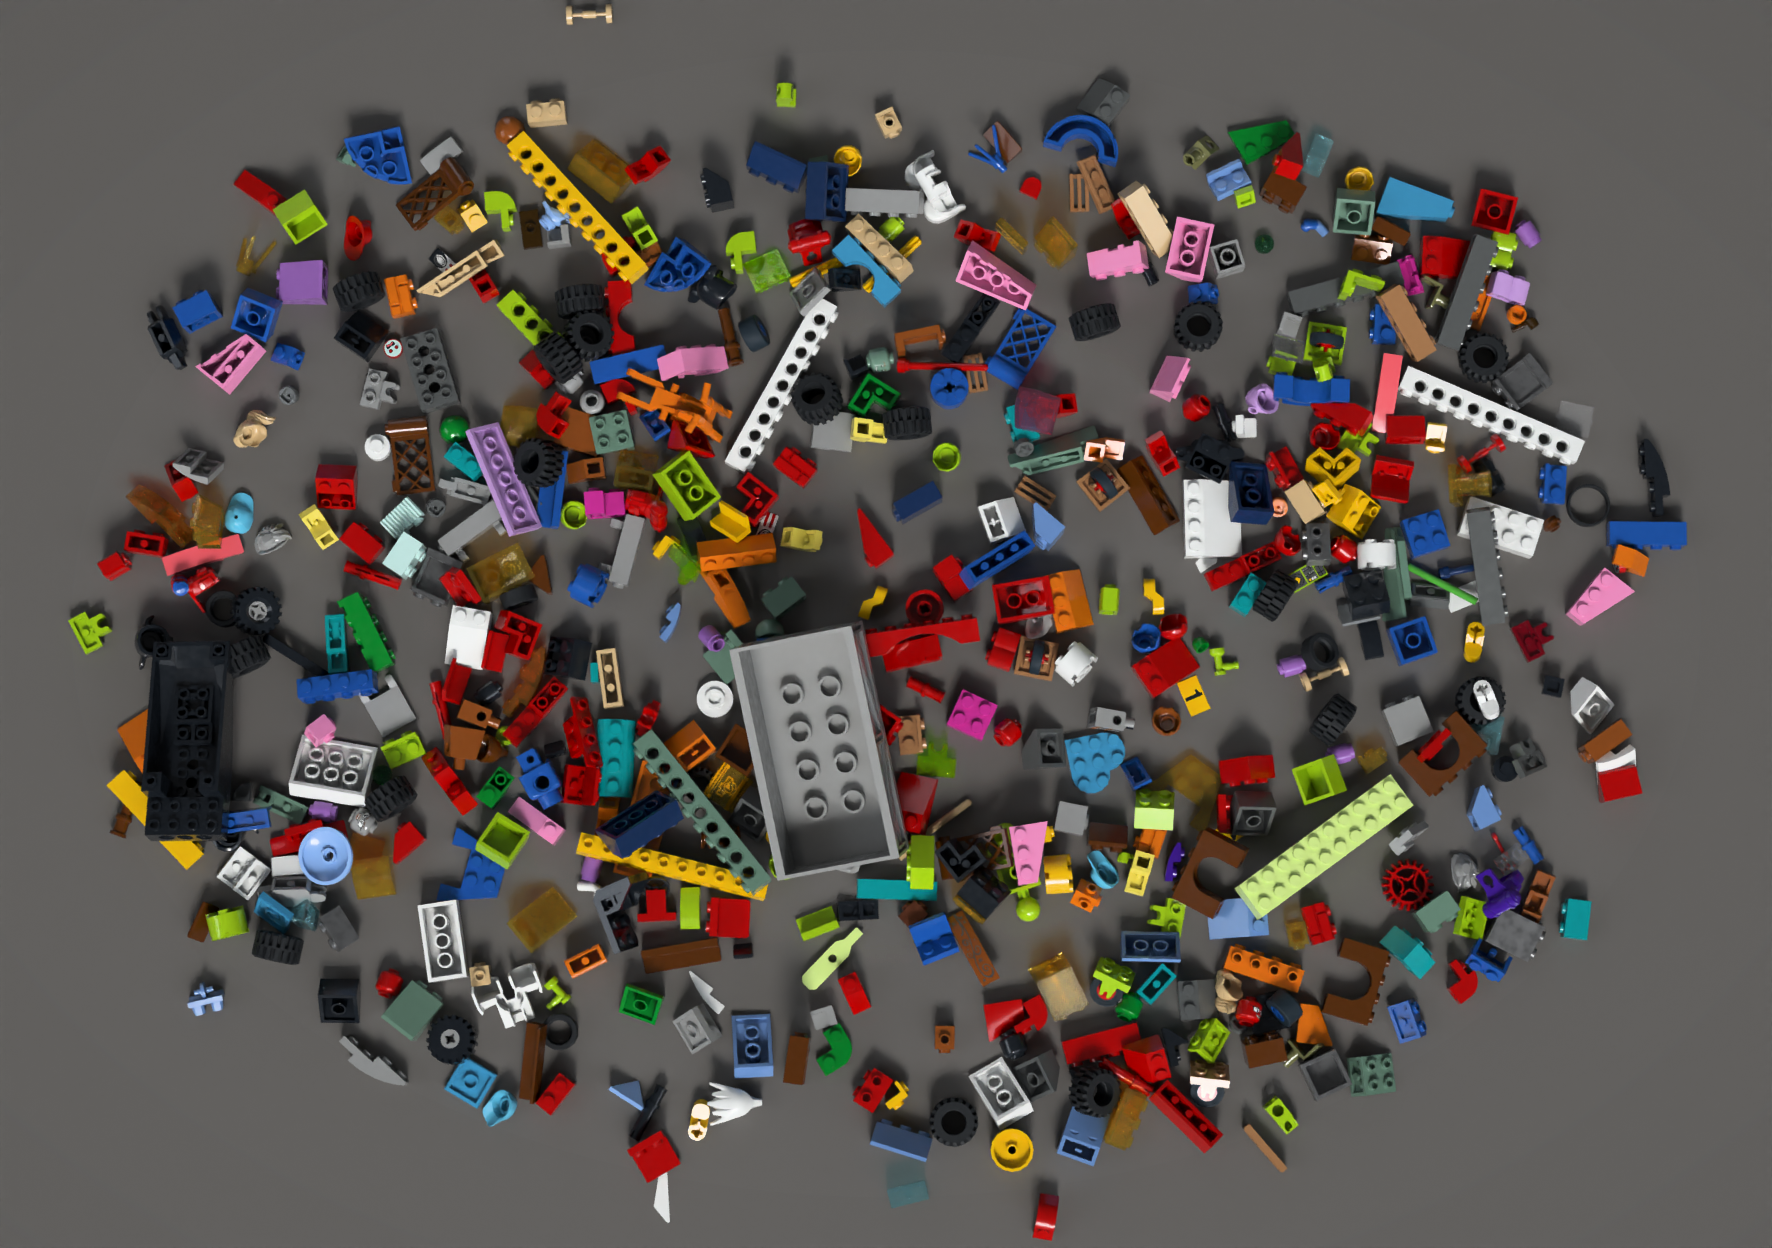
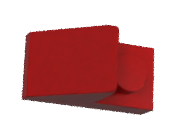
M533 350L519 362L545 390L556 381L542 366Z

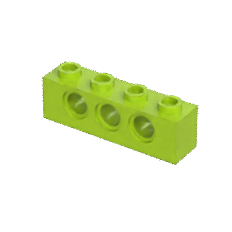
M512 290L497 304V307L535 346L541 341V337L544 334L553 332L551 330L553 326L546 318L542 320L538 316L540 312L533 305L530 307L525 302L527 299L520 291L516 293ZM518 307L525 308V312L522 315L515 314V310ZM532 320L538 322L537 327L534 329L528 328V324Z

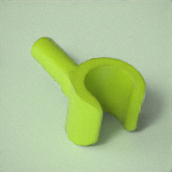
M1121 852L1117 861L1128 864V860L1133 859L1134 855Z

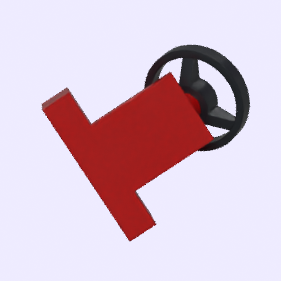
M661 876L649 877L646 884L649 890L645 891L644 889L643 891L646 896L647 914H637V921L639 923L677 921L676 912L666 913V896L670 891L669 882ZM651 880H661L664 882L662 884H648ZM666 885H667V888H668V889H667V892H666L665 889L662 890Z

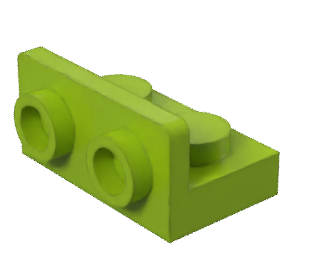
M410 730L401 734L402 738L394 740L392 738L383 742L384 746L380 748L391 770L426 754L417 732L412 733Z
M1217 1018L1203 1019L1195 1035L1191 1038L1187 1050L1189 1052H1197L1207 1063H1214L1231 1032Z

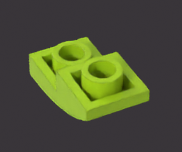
M700 887L681 888V929H700Z

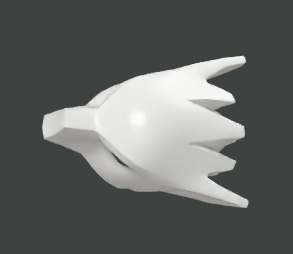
M709 1082V1085L721 1089V1091L712 1093V1096L716 1098L707 1102V1105L716 1109V1111L712 1112L713 1115L721 1116V1118L711 1122L710 1126L747 1114L750 1109L762 1106V1099L752 1097L742 1089Z

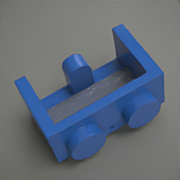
M1479 938L1472 946L1465 963L1472 970L1485 974L1489 980L1499 982L1506 974L1513 958L1509 956L1504 963L1494 959L1497 954L1496 949L1491 948L1487 954L1478 949L1482 942V939Z

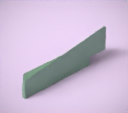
M1090 426L1034 446V451L1027 457H1019L1016 453L1008 455L1010 467H1017L1024 474L1033 475L1085 462L1083 455L1085 454L1086 441L1099 439L1095 426Z
M1401 526L1385 529V540H1395L1396 568L1387 570V566L1384 568V582L1390 598V612L1382 614L1383 621L1407 618L1404 600L1412 598L1405 540L1401 533Z

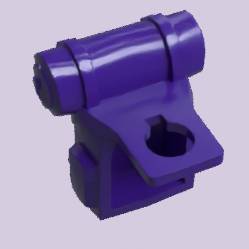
M1491 868L1476 876L1488 898V901L1482 907L1483 913L1487 918H1497L1503 912L1511 908L1514 909L1520 904L1521 895L1519 891L1524 877L1518 869L1498 879ZM1485 875L1493 879L1492 886L1484 881Z

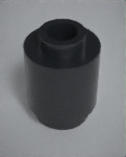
M490 680L476 690L477 692L474 694V697L481 706H488L502 696L501 691H503V688L498 681L493 682Z

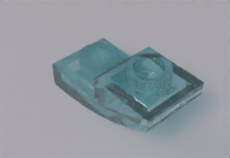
M1316 133L1301 171L1319 178L1334 141Z

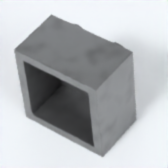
M1331 1049L1298 1065L1315 1101L1352 1085L1336 1049Z

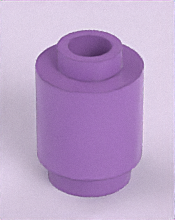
M1523 220L1516 225L1517 230L1515 233L1529 249L1542 240L1540 238L1541 234L1531 221L1526 222V220Z
M707 625L700 630L698 637L710 651L718 652L723 649L725 645L724 637L714 626Z
M1296 654L1280 659V664H1277L1279 675H1283L1284 678L1300 674L1303 670H1306V664L1302 655L1298 656Z
M1351 743L1329 747L1325 753V757L1334 754L1338 765L1350 762L1351 759L1355 758V752Z
M314 801V804H310L309 816H312V819H322L324 822L336 821L338 806H335L334 803Z
M585 856L580 873L582 874L581 879L596 882L597 878L600 877L604 861Z

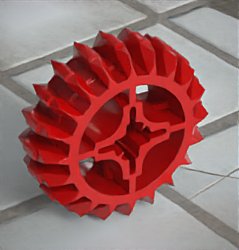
M1405 859V865H1403L1401 860H1398V867L1394 863L1390 866L1393 871L1390 869L1385 870L1389 877L1382 876V879L1386 880L1387 883L1381 884V887H1387L1388 889L1382 893L1383 895L1388 893L1390 895L1386 898V901L1388 902L1393 899L1392 907L1399 903V910H1402L1404 905H1406V911H1410L1411 905L1414 910H1417V903L1423 907L1425 904L1422 899L1425 901L1430 900L1426 893L1433 894V891L1428 889V887L1434 886V883H1428V880L1432 879L1433 876L1426 877L1425 875L1429 872V869L1427 868L1422 871L1423 863L1416 867L1417 860H1413L1411 865L1409 859ZM1402 869L1413 870V873L1408 878L1397 874ZM1418 875L1422 879V891L1415 884ZM1393 879L1400 886L1397 896L1392 887ZM1411 880L1410 882L1412 884L1410 885H1412V889L1408 888L1404 890L1405 888L1403 886L1405 885H1403V881L1407 882ZM1407 892L1419 896L1413 901L1402 900V897Z

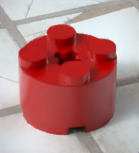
M927 589L911 594L906 602V617L909 623L915 622V625H921L923 621L934 619V623L940 622L944 614V605L940 596L934 591ZM928 606V611L930 612L922 614L920 607Z

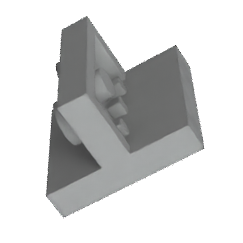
M703 1003L695 1006L673 1021L691 1054L698 1052L722 1037Z

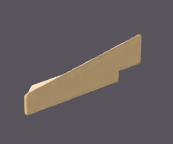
M494 239L479 250H476L419 288L417 292L443 297L488 267V263L505 256L498 240Z

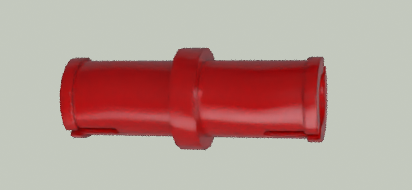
M912 676L906 684L907 688L920 693L922 697L927 696L940 704L946 693L930 686V683H924Z

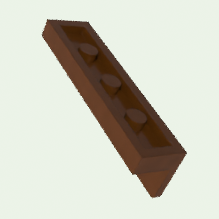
M1142 455L1130 460L1117 469L1118 474L1130 487L1128 491L1153 535H1157L1166 528L1180 522Z
M718 938L641 951L646 974L721 961Z
M531 1021L526 1024L519 1098L530 1100V1104H534L540 1098L547 1024Z

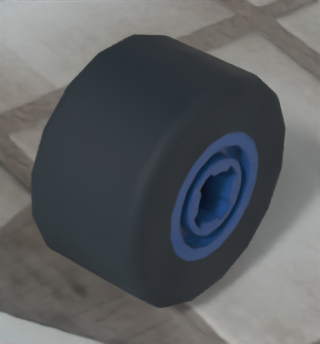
M755 314L738 323L740 334L752 352H756L770 344L767 330Z
M1279 989L1266 1000V1005L1271 1014L1284 1026H1291L1303 1015L1298 1002L1283 989Z

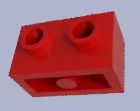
M134 529V532L127 531L124 550L128 553L162 558L167 554L169 540L161 533L153 532L152 535L145 534V531Z
M876 1068L873 1070L868 1069L863 1077L865 1083L862 1087L858 1085L852 1094L855 1097L853 1101L871 1113L875 1111L894 1081Z

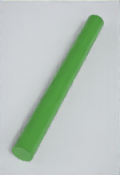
M1409 563L1408 570L1474 605L1478 601L1477 597Z

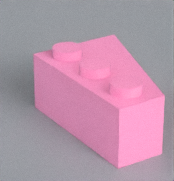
M716 344L706 345L705 347L695 345L690 348L679 346L675 348L676 351L657 359L661 381H666L674 376H678V379L685 378L684 375L702 376L716 374L729 368L724 346L716 347Z
M1603 568L1566 612V615L1581 626L1635 591L1608 569Z
M1048 821L1009 827L1018 886L1038 882Z

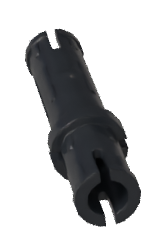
M658 1084L656 1085L652 1095L646 1100V1105L633 1129L629 1133L631 1138L640 1141L657 1109L659 1110L660 1103L668 1091L667 1089Z

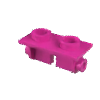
M1408 255L1403 259L1396 260V262H1399L1404 279L1403 286L1408 293L1407 296L1424 293L1414 256Z

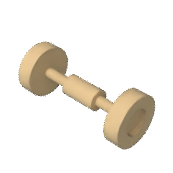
M606 4V12H596V10L573 13V7L566 6L567 25H573V17H583L584 19L606 16V22L613 23L612 4Z
M1343 657L1338 658V667L1318 672L1314 677L1308 678L1305 672L1300 673L1299 677L1305 691L1312 690L1311 681L1316 679L1322 680L1331 676L1336 671L1340 670L1343 677L1349 675V670Z

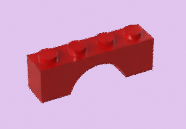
M623 280L607 281L608 287H604L605 298H609V306H606V317H610V324L612 323L613 325L611 331H614V336L612 337L614 341L608 350L609 355L616 356L636 351L634 336L624 332L619 325V316L622 309L633 302L632 284L628 280L626 282Z

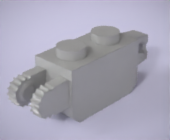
M306 876L275 877L272 885L258 887L257 895L259 897L264 891L284 907L312 906V902L325 901L328 887L327 885L312 883Z

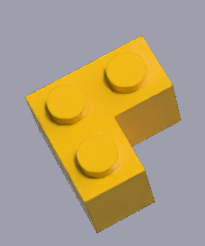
M1319 447L1307 458L1305 471L1319 483L1328 478L1338 490L1359 471L1361 459L1348 448L1344 449L1333 459Z

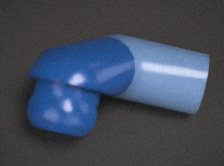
M1307 218L1301 224V229L1304 232L1314 229L1322 237L1330 232L1318 219Z

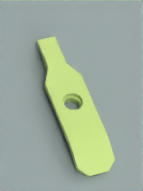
M856 927L845 939L836 941L803 974L802 983L809 990H816L849 956L851 946L863 933ZM833 954L837 957L835 962L829 960L830 955Z

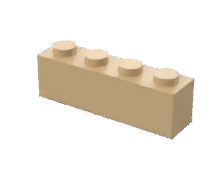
M1135 181L1120 191L1118 196L1151 252L1160 258L1170 251L1174 232L1167 228L1166 224L1168 222L1163 214H1159L1157 210L1159 208L1158 204L1149 197L1150 190L1148 187Z
M860 214L856 215L845 226L847 233L852 238L855 236L861 242V247L865 251L868 250L875 257V260L882 264L888 273L900 284L914 271L911 263Z

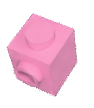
M323 714L306 727L304 734L317 748L324 742L326 744L335 737L336 724L330 717L327 718Z

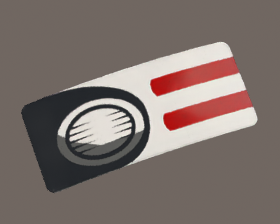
M439 248L429 257V260L442 272L456 264Z
M768 512L761 520L756 535L773 533L779 516Z

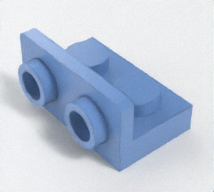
M1240 159L1231 161L1206 174L1208 186L1217 201L1234 194L1235 190L1252 185Z

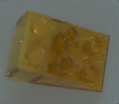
M552 887L506 924L530 953L533 954L578 916L556 889Z

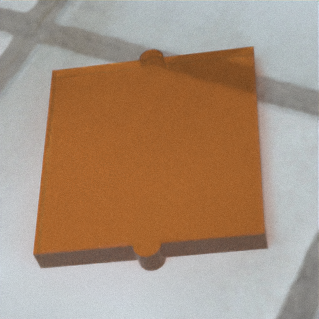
M353 832L350 841L353 850L352 865L377 872L380 859L383 858L382 852L385 841Z

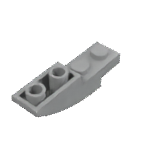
M343 1036L339 1041L353 1054L348 1061L365 1074L391 1084L404 1086L409 1083L406 1080L407 1076L400 1069L396 1071L392 1067L393 1063L386 1056L383 1058L378 1056L373 1060L374 1056L367 1049L362 1050L358 1046L359 1042L353 1036Z

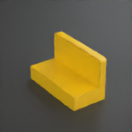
M721 500L719 502L721 513L710 521L711 527L739 543L751 533L749 518L741 511Z

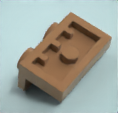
M920 714L900 716L902 723H904L898 732L900 756L922 754L923 749H927L926 737H922L921 730L925 729L924 718H920Z

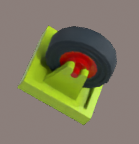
M1309 321L1303 360L1313 361L1331 355L1334 365L1341 366L1347 327Z
M1100 957L1093 974L1094 978L1090 984V996L1098 1005L1104 1007L1114 1006L1122 999L1124 992H1129L1136 973L1127 966L1116 964L1110 958Z

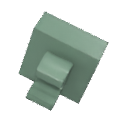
M344 145L336 160L342 164L355 167L356 164L352 162V157L346 145Z

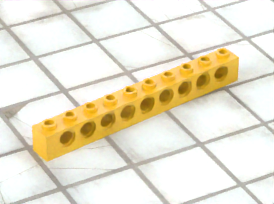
M524 131L506 145L510 151L508 155L514 162L518 160L522 164L520 168L526 175L530 173L534 177L532 179L534 184L538 188L543 187L546 190L544 193L551 202L555 200L558 203L556 206L563 215L565 213L569 215L570 223L575 228L580 227L582 230L581 235L587 241L591 240L595 244L593 248L600 255L603 253L607 257L605 261L611 268L616 267L620 271L618 275L624 282L628 280L633 284L649 270L646 263ZM531 153L529 158H523L524 154ZM538 166H544L542 171H535ZM556 179L553 185H547L549 180ZM563 192L568 193L567 197L560 198ZM579 205L580 209L576 212H573L572 208L574 206ZM587 219H593L591 224L584 225ZM604 232V237L596 238L598 233ZM611 246H617L614 252L608 251ZM629 259L630 261L627 265H621L622 260Z
M581 832L576 854L760 901H764L768 887L766 885L753 896L751 892H745L740 885L743 882L739 877L734 878L728 869L642 847L634 851L629 857L622 859L612 854L599 836ZM743 873V875H744L745 877H751V876H752V875H748V874H744V873Z

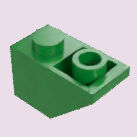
M499 766L476 797L494 810L508 791L515 777Z

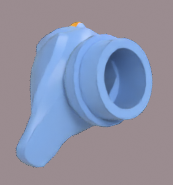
M545 200L542 202L545 214L541 216L542 218L539 219V222L545 230L550 231L556 226L560 227V225L571 224L567 213L563 215L558 209L550 207Z

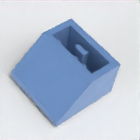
M1484 785L1475 788L1466 814L1474 831L1481 830L1501 820L1500 816L1502 813L1498 805L1493 804L1491 800L1493 795L1488 787L1485 788Z

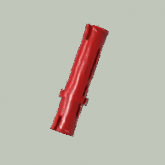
M348 560L343 571L359 576V579H367L399 590L402 582L401 578L370 569L368 565L364 564L362 566Z
M441 681L429 683L433 696L432 704H435L444 739V725L452 724L446 701L442 700L443 688Z
M1105 1057L1102 1058L1103 1062L1099 1063V1068L1112 1071L1119 1080L1128 1084L1129 1088L1136 1089L1147 1097L1150 1096L1151 1093L1149 1092L1153 1091V1085L1140 1079L1139 1075H1133Z

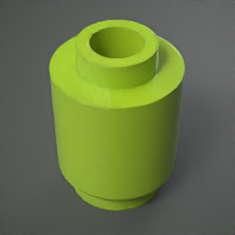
M889 217L879 227L878 233L888 242L893 241L905 229L903 227L905 223L899 217Z

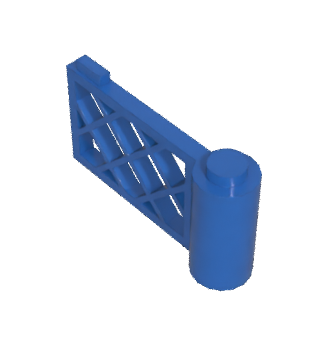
M1028 309L1017 310L1013 317L1016 321L993 357L989 356L985 362L988 365L986 372L1017 390L1024 382L1030 369L1056 329L1054 324ZM1024 314L1032 317L1033 324L1023 326L1021 319ZM1045 325L1050 330L1048 334L1039 336L1037 326ZM1034 327L1037 337L1026 339L1024 329ZM1021 330L1024 340L1013 342L1012 333ZM1038 340V350L1030 351L1027 342ZM1025 343L1027 352L1017 354L1014 345ZM1012 346L1014 355L1006 357L1001 354V351L1004 347ZM1019 357H1029L1030 363L1027 368L1019 364Z

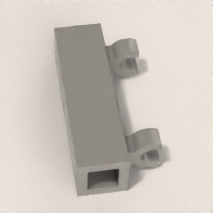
M493 500L437 540L440 544L437 547L440 552L450 557L457 554L465 564L470 558L463 549L485 532L494 527L500 536L506 534L507 531L500 523L502 518Z
M626 514L624 522L611 519L610 526L622 530L613 566L600 563L598 569L610 574L609 582L613 583V587L623 589L624 586L629 587L646 524L645 518Z

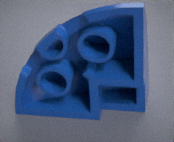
M400 126L344 138L346 148L352 159L371 177L390 184L412 183Z
M675 237L668 252L661 253L644 285L660 292L680 291L698 281L712 263L685 239Z

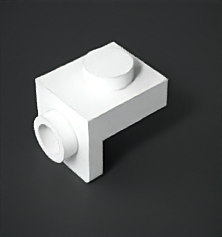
M1236 415V421H1232V430L1236 432L1238 438L1257 437L1256 418H1244V415Z

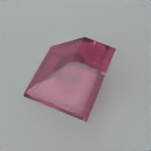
M1019 386L1015 402V428L1052 435L1061 398L1039 390Z

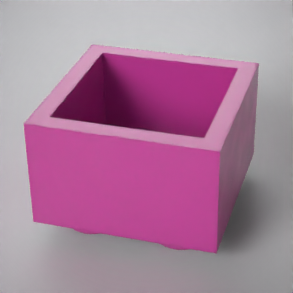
M963 689L947 722V726L982 742L998 705Z

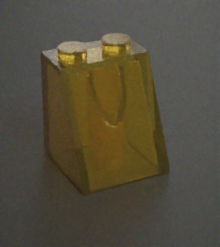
M1062 952L1028 969L1054 1021L1063 1020L1069 1014L1081 1011L1085 1006L1089 1005L1071 965Z

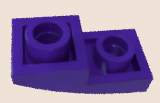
M1176 843L1169 855L1165 868L1164 882H1173V878L1177 877V866H1173V863H1180L1181 859L1185 858V847H1181V843Z

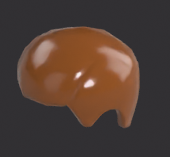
M505 116L496 123L494 132L496 138L501 143L507 145L522 131L526 132L524 123L516 117Z
M1161 706L1154 711L1152 726L1158 734L1171 736L1180 729V715L1172 707L1166 708Z

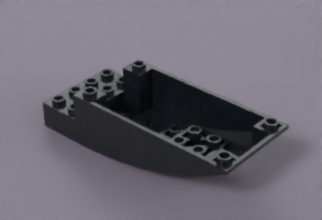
M230 641L154 642L141 791L148 797L145 836L150 841H227L233 755V688ZM196 759L199 763L198 767L193 770L189 769V761ZM195 778L197 785L194 788H188L186 784L188 779Z

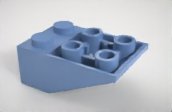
M1072 1106L1056 1153L1094 1166L1111 1114H1107V1117L1096 1118L1081 1114Z

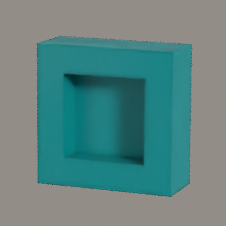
M590 663L592 684L600 683L598 663Z

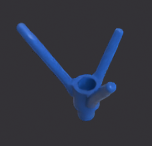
M992 125L996 153L991 156L982 147L975 144V148L987 158L969 152L968 155L984 161L995 169L998 168L1001 173H1004L1008 168L1001 159L996 126Z

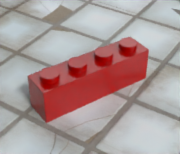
M1137 1022L1062 1041L1061 1045L1066 1064L1076 1067L1083 1065L1082 1061L1090 1059V1062L1102 1060L1101 1056L1109 1054V1058L1121 1055L1122 1045L1141 1040Z
M1168 1080L1148 1098L1203 1153L1212 1148L1224 1135Z

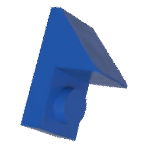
M657 410L647 411L639 416V419L655 442L671 431L665 421L658 419L660 414Z

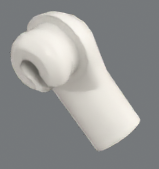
M578 881L577 883L578 891H593L594 896L596 890L603 888L590 881Z

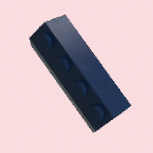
M655 790L595 829V832L612 854L623 859L629 857L637 849L646 846L652 839L661 836L667 829L676 826L684 817L676 799Z

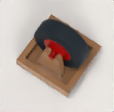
M1107 458L1103 463L1098 464L1076 482L1099 512L1130 489Z
M1021 636L1014 674L1052 682L1059 643L1028 639Z
M1200 1059L1190 1060L1191 1098L1197 1105L1205 1108L1218 1105L1225 1094L1224 1088H1229V1065L1223 1062L1207 1063Z

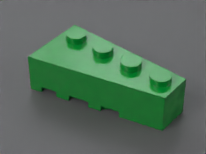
M356 592L337 601L339 607H342L345 611L344 617L349 626L354 630L352 631L358 645H361V652L369 668L378 673L395 665V654L385 644L388 641L387 637L377 627L380 623L375 614L372 615L369 610L372 606L367 596L363 597L359 592Z

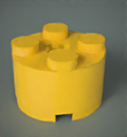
M1070 854L1044 856L1046 894L1072 893L1073 881H1069L1073 879L1072 868L1068 867V865H1071Z

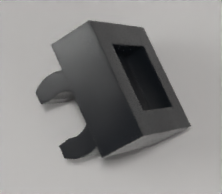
M1545 675L1541 694L1561 698L1565 679Z

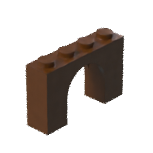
M1457 710L1442 722V725L1452 733L1451 735L1458 742L1460 749L1459 757L1452 766L1445 769H1436L1429 766L1425 761L1421 763L1417 759L1419 754L1414 749L1409 751L1398 762L1429 797L1432 794L1437 796L1444 789L1442 785L1447 781L1449 784L1458 777L1456 773L1459 770L1463 769L1465 771L1473 764L1471 760L1475 756L1480 758L1487 751L1485 747L1488 744Z
M1208 827L1204 831L1201 830L1196 838L1198 841L1196 848L1193 847L1188 855L1190 860L1188 864H1184L1180 872L1182 877L1180 881H1176L1172 888L1174 892L1172 898L1214 919L1218 915L1225 899L1207 890L1200 883L1198 878L1200 862L1204 858L1214 857L1238 868L1243 864L1250 848Z
M1343 938L1337 957L1361 964L1368 972L1370 979L1369 987L1362 997L1355 1000H1348L1327 993L1321 1012L1364 1026L1372 1023L1375 1012H1372L1374 1004L1377 1005L1380 993L1377 992L1379 985L1383 986L1386 975L1383 972L1385 967L1388 968L1391 956H1388L1390 951Z
M795 1032L794 1035H790L783 1083L805 1084L811 1038L807 1037L808 1033Z

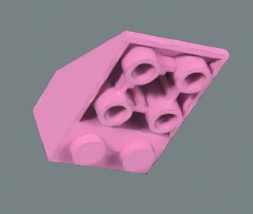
M1166 356L1149 393L1168 402L1172 398L1176 399L1191 368V365L1188 364L1190 359Z

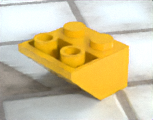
M1345 484L1343 487L1346 491L1342 495L1343 499L1336 505H1332L1326 517L1345 531L1359 539H1363L1381 506L1362 490Z

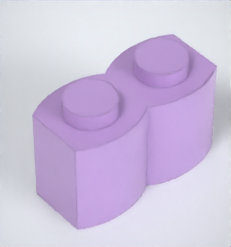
M1499 269L1497 272H1491L1486 295L1512 305L1522 306L1525 305L1530 283L1525 281L1526 278L1515 275L1513 277L1509 275L1508 271Z

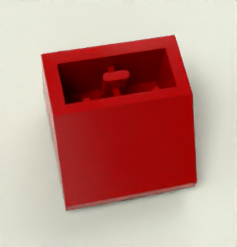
M318 464L315 476L317 508L356 510L357 466Z

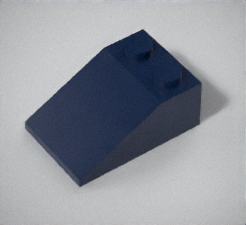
M1230 463L1228 509L1231 522L1267 525L1273 516L1274 507L1267 466L1265 464Z

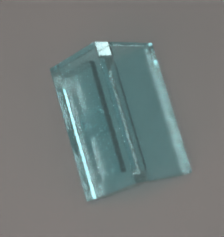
M925 1180L887 1189L891 1209L929 1199Z

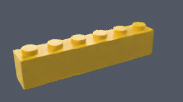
M123 770L106 786L145 826L148 797L141 791L142 785L139 786L135 782L138 778L130 770L128 772ZM160 841L186 870L204 855L201 852L204 848L197 841L194 843L192 841Z

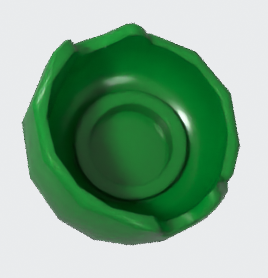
M451 415L441 422L439 433L441 438L448 444L461 443L467 438L466 431L470 428L465 418L459 415Z

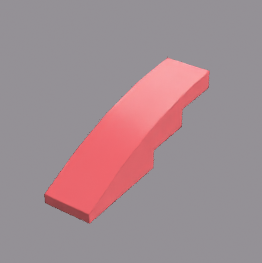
M1383 353L1375 398L1372 432L1386 433V417L1394 416L1402 355Z
M239 534L185 549L161 559L167 576L242 554L244 549Z

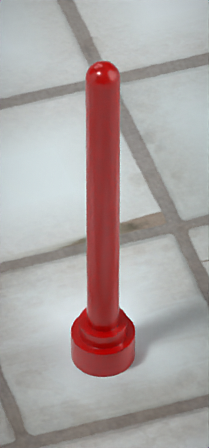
M898 358L897 360L898 373H906L910 369L942 370L954 368L960 371L988 370V365L983 363L911 362L907 358Z

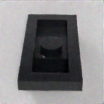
M839 268L828 269L829 288H832V292L862 290L860 271Z
M1163 1028L1161 1031L1170 1067L1178 1066L1181 1056L1179 1049L1175 1050L1174 1046L1189 1042L1167 1028Z

